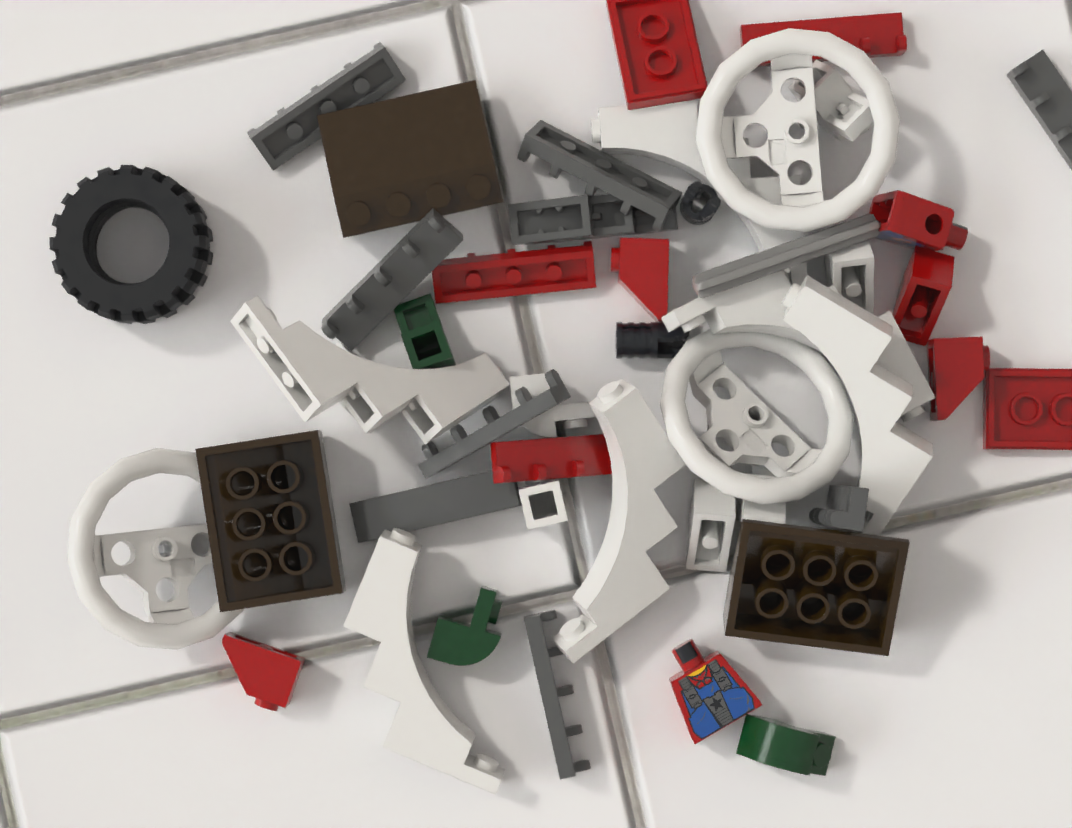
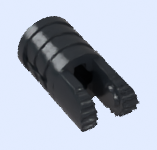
M699 181L694 182L687 188L681 199L680 212L687 222L694 225H702L712 219L721 204V200L712 187ZM701 196L705 197L708 201L703 210L694 213L691 210L693 200H698Z
M616 322V359H622V357L674 358L685 344L683 340L689 337L690 331L684 333L682 327L668 332L663 322Z

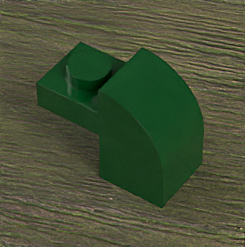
M431 293L399 304L393 309L413 369H436L456 365Z
M486 586L481 587L471 624L440 615L435 626L427 658L451 665L467 666L478 663L488 657L498 645L502 634L486 629L488 622L496 625L503 602L495 599L497 590Z
M746 714L736 754L799 774L810 775L811 773L826 776L836 736L798 728L771 718Z

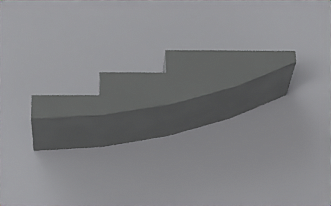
M611 194L593 197L581 195L508 204L512 245L597 239L658 231L652 229L655 217L634 206L628 216L621 213L620 209L624 201ZM676 208L668 216L661 232L678 230Z
M487 471L349 503L357 540L358 543L378 539L384 530L392 532L393 528H398L409 532L522 506L517 482L493 484V472Z

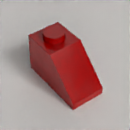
M620 238L619 248H611V272H618V283L656 322H663L661 318L668 311L669 239Z
M915 246L904 272L892 313L906 341L922 346L927 345L952 288L955 257Z
M983 336L934 338L928 340V382L936 397L929 401L930 421L946 420L985 378L984 370H989L990 350L988 345L983 346Z
M233 632L224 634L222 645L246 695L255 697L254 704L268 710L277 711L279 706L286 708L291 702L306 658Z

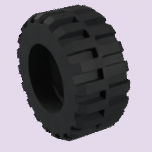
M121 165L118 170L107 167L98 170L96 178L91 180L85 177L79 181L77 186L80 189L74 195L67 193L61 201L66 206L61 215H54L52 226L57 228L56 236L49 237L50 250L54 251L56 259L52 261L55 273L61 275L63 279L61 285L66 292L74 296L78 300L77 303L85 309L107 319L127 324L135 322L142 324L156 322L157 318H168L176 314V309L182 304L188 305L195 298L193 293L199 285L201 287L204 286L208 278L205 275L207 265H212L213 253L210 251V242H213L212 230L207 226V216L203 208L195 201V197L171 177L165 176L158 170L149 167L140 169L134 165ZM133 207L146 209L156 214L167 228L169 250L165 262L152 277L143 282L123 283L114 280L106 274L98 261L97 241L100 231L113 215L124 209Z

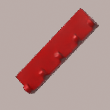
M902 12L740 26L741 47L751 39L793 28L830 32L863 50L869 58L900 56L907 51V37L903 33ZM812 56V62L816 59L821 62L828 61L822 57ZM770 60L762 62L757 67L770 66Z
M584 241L583 245L556 248L554 244L547 245L548 249L516 252L514 248L507 249L508 253L476 256L475 253H467V257L444 259L432 271L435 303L596 288L592 241Z
M604 434L490 443L493 484L612 474L611 460Z

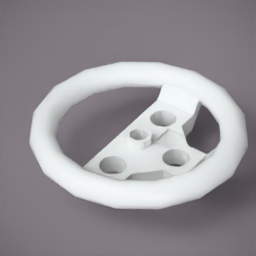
M788 28L751 39L718 66L700 99L695 140L707 180L733 211L768 229L809 232L845 221L876 196L895 162L900 119L889 82L863 50L830 32ZM812 56L822 57L848 71L866 94L874 121L871 154L857 179L834 198L824 201L822 192ZM770 60L771 95L754 115L723 117L724 107L738 82L762 62ZM796 79L804 85L805 95L800 101L789 102L782 96L781 87L787 80ZM798 123L800 128L805 129L804 136L800 139L792 138L789 134L791 125ZM752 124H759L767 131V141L764 145L757 148L747 145L743 138L744 130ZM758 157L779 175L782 205L773 204L747 190L729 167L727 159ZM796 161H803L811 168V179L804 185H796L788 177V168Z
M711 329L687 340L666 368L660 408L668 439L688 468L723 494L759 504L799 501L830 483L850 453L854 417L845 386L823 355L807 345L777 335L758 332H729L713 335ZM755 347L779 354L803 370L821 393L829 424L824 448H810L723 364L720 351L728 348ZM688 382H690L693 396L706 408L707 431L700 437H697L691 428L685 404ZM713 387L725 388L729 392L731 399L719 398L714 393ZM715 438H724L734 451L722 450L717 445ZM771 443L784 445L789 452V456L783 457L776 454L772 449ZM736 463L764 465L776 477L763 479L734 471L731 467Z
M155 448L119 459L89 484L71 518L67 561L78 598L104 629L138 647L178 650L215 637L244 609L220 612L219 602H216L203 615L195 618L190 610L187 587L204 565L213 564L207 524L95 535L96 525L109 500L132 481L164 473L189 476L200 483L196 452ZM198 533L203 534L209 542L207 553L201 557L196 555L191 548V541ZM118 542L125 543L131 553L129 561L122 566L116 564L111 555L113 546ZM159 545H163L164 553L159 554ZM122 575L143 592L144 611L150 622H145L120 609L102 587L99 577ZM163 578L170 580L174 586V594L167 602L160 600L156 594L157 583Z

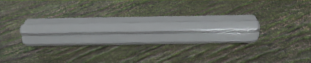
M866 214L706 270L692 277L693 289L699 298L717 294L875 238L880 234L878 232L880 223L876 220L874 214Z

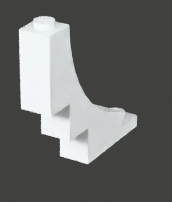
M683 101L628 110L627 105L599 107L598 119H591L592 143H600L601 151L607 154L643 156L665 162L684 170L715 190L706 178L695 140L698 122L697 101ZM744 138L745 143L749 145V138ZM750 157L727 159L729 167L747 190L773 204L782 205L779 176L751 178ZM800 175L788 176L792 183L801 185ZM736 212L746 225L759 252L805 236L804 232L765 228ZM807 262L784 269L791 285L795 282L801 286L808 275Z
M784 270L705 298L698 297L672 310L661 318L668 332L682 327L684 333L707 322L713 335L729 332L772 334L795 340L822 353L806 336L783 320L787 307L781 303L792 286ZM834 284L828 287L838 293ZM888 311L878 316V318L893 326L892 339L876 361V364L913 385V398L901 414L903 422H906L924 413L923 404L936 397L891 311Z
M807 275L801 286L794 282L781 303L787 307L783 320L800 331L819 348L835 368L850 395L858 418L862 440V467L857 487L869 489L866 508L868 511H866L863 532L852 531L853 533L879 536L933 458V443L897 423V420L913 398V385L876 364V361L892 339L893 326Z
M259 296L245 302L230 321L304 422L342 401L364 432L368 433L402 412L426 445L491 403L510 385L503 376L501 369L494 364L486 352L469 361L436 369L400 368L370 361L334 345L300 320L282 329L273 311L265 306Z
M623 379L603 386L597 393L598 397L589 403L599 421L609 451L613 479L612 504L604 541L595 563L582 585L572 597L583 614L578 618L567 621L561 627L560 632L551 638L558 649L573 664L670 589L646 551L678 527L654 489L686 464L669 441L667 434L638 389Z
M393 528L392 532L384 530L378 539L343 625L346 628L381 642L363 687L400 702L382 747L496 795L505 769L499 767V762L490 756L477 754L475 757L469 754L476 734L460 721L444 703L432 685L417 650L412 627L411 596L415 568L423 545L414 542L416 537L402 529Z

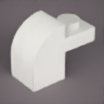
M816 59L813 62V79L817 122L839 141L842 142L847 138L853 142L858 136L867 132L872 125L873 117L868 100L853 92L835 68ZM795 80L788 87L798 101L804 97L805 87L799 80Z
M545 373L509 377L513 409L520 406L515 395V391L519 388H527L532 398L550 389L545 379ZM591 401L559 404L523 424V426L537 436L556 438L555 422L563 421L564 429L588 427L587 419L595 418L596 416L589 405Z
M558 479L517 482L527 530L568 521Z

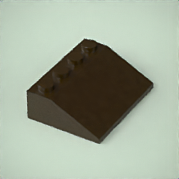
M476 80L317 115L343 238L420 221L432 208L444 216L503 202Z
M314 430L195 449L220 612L335 595L346 591L322 431Z
M742 519L723 612L725 636L889 656L910 544L909 539Z

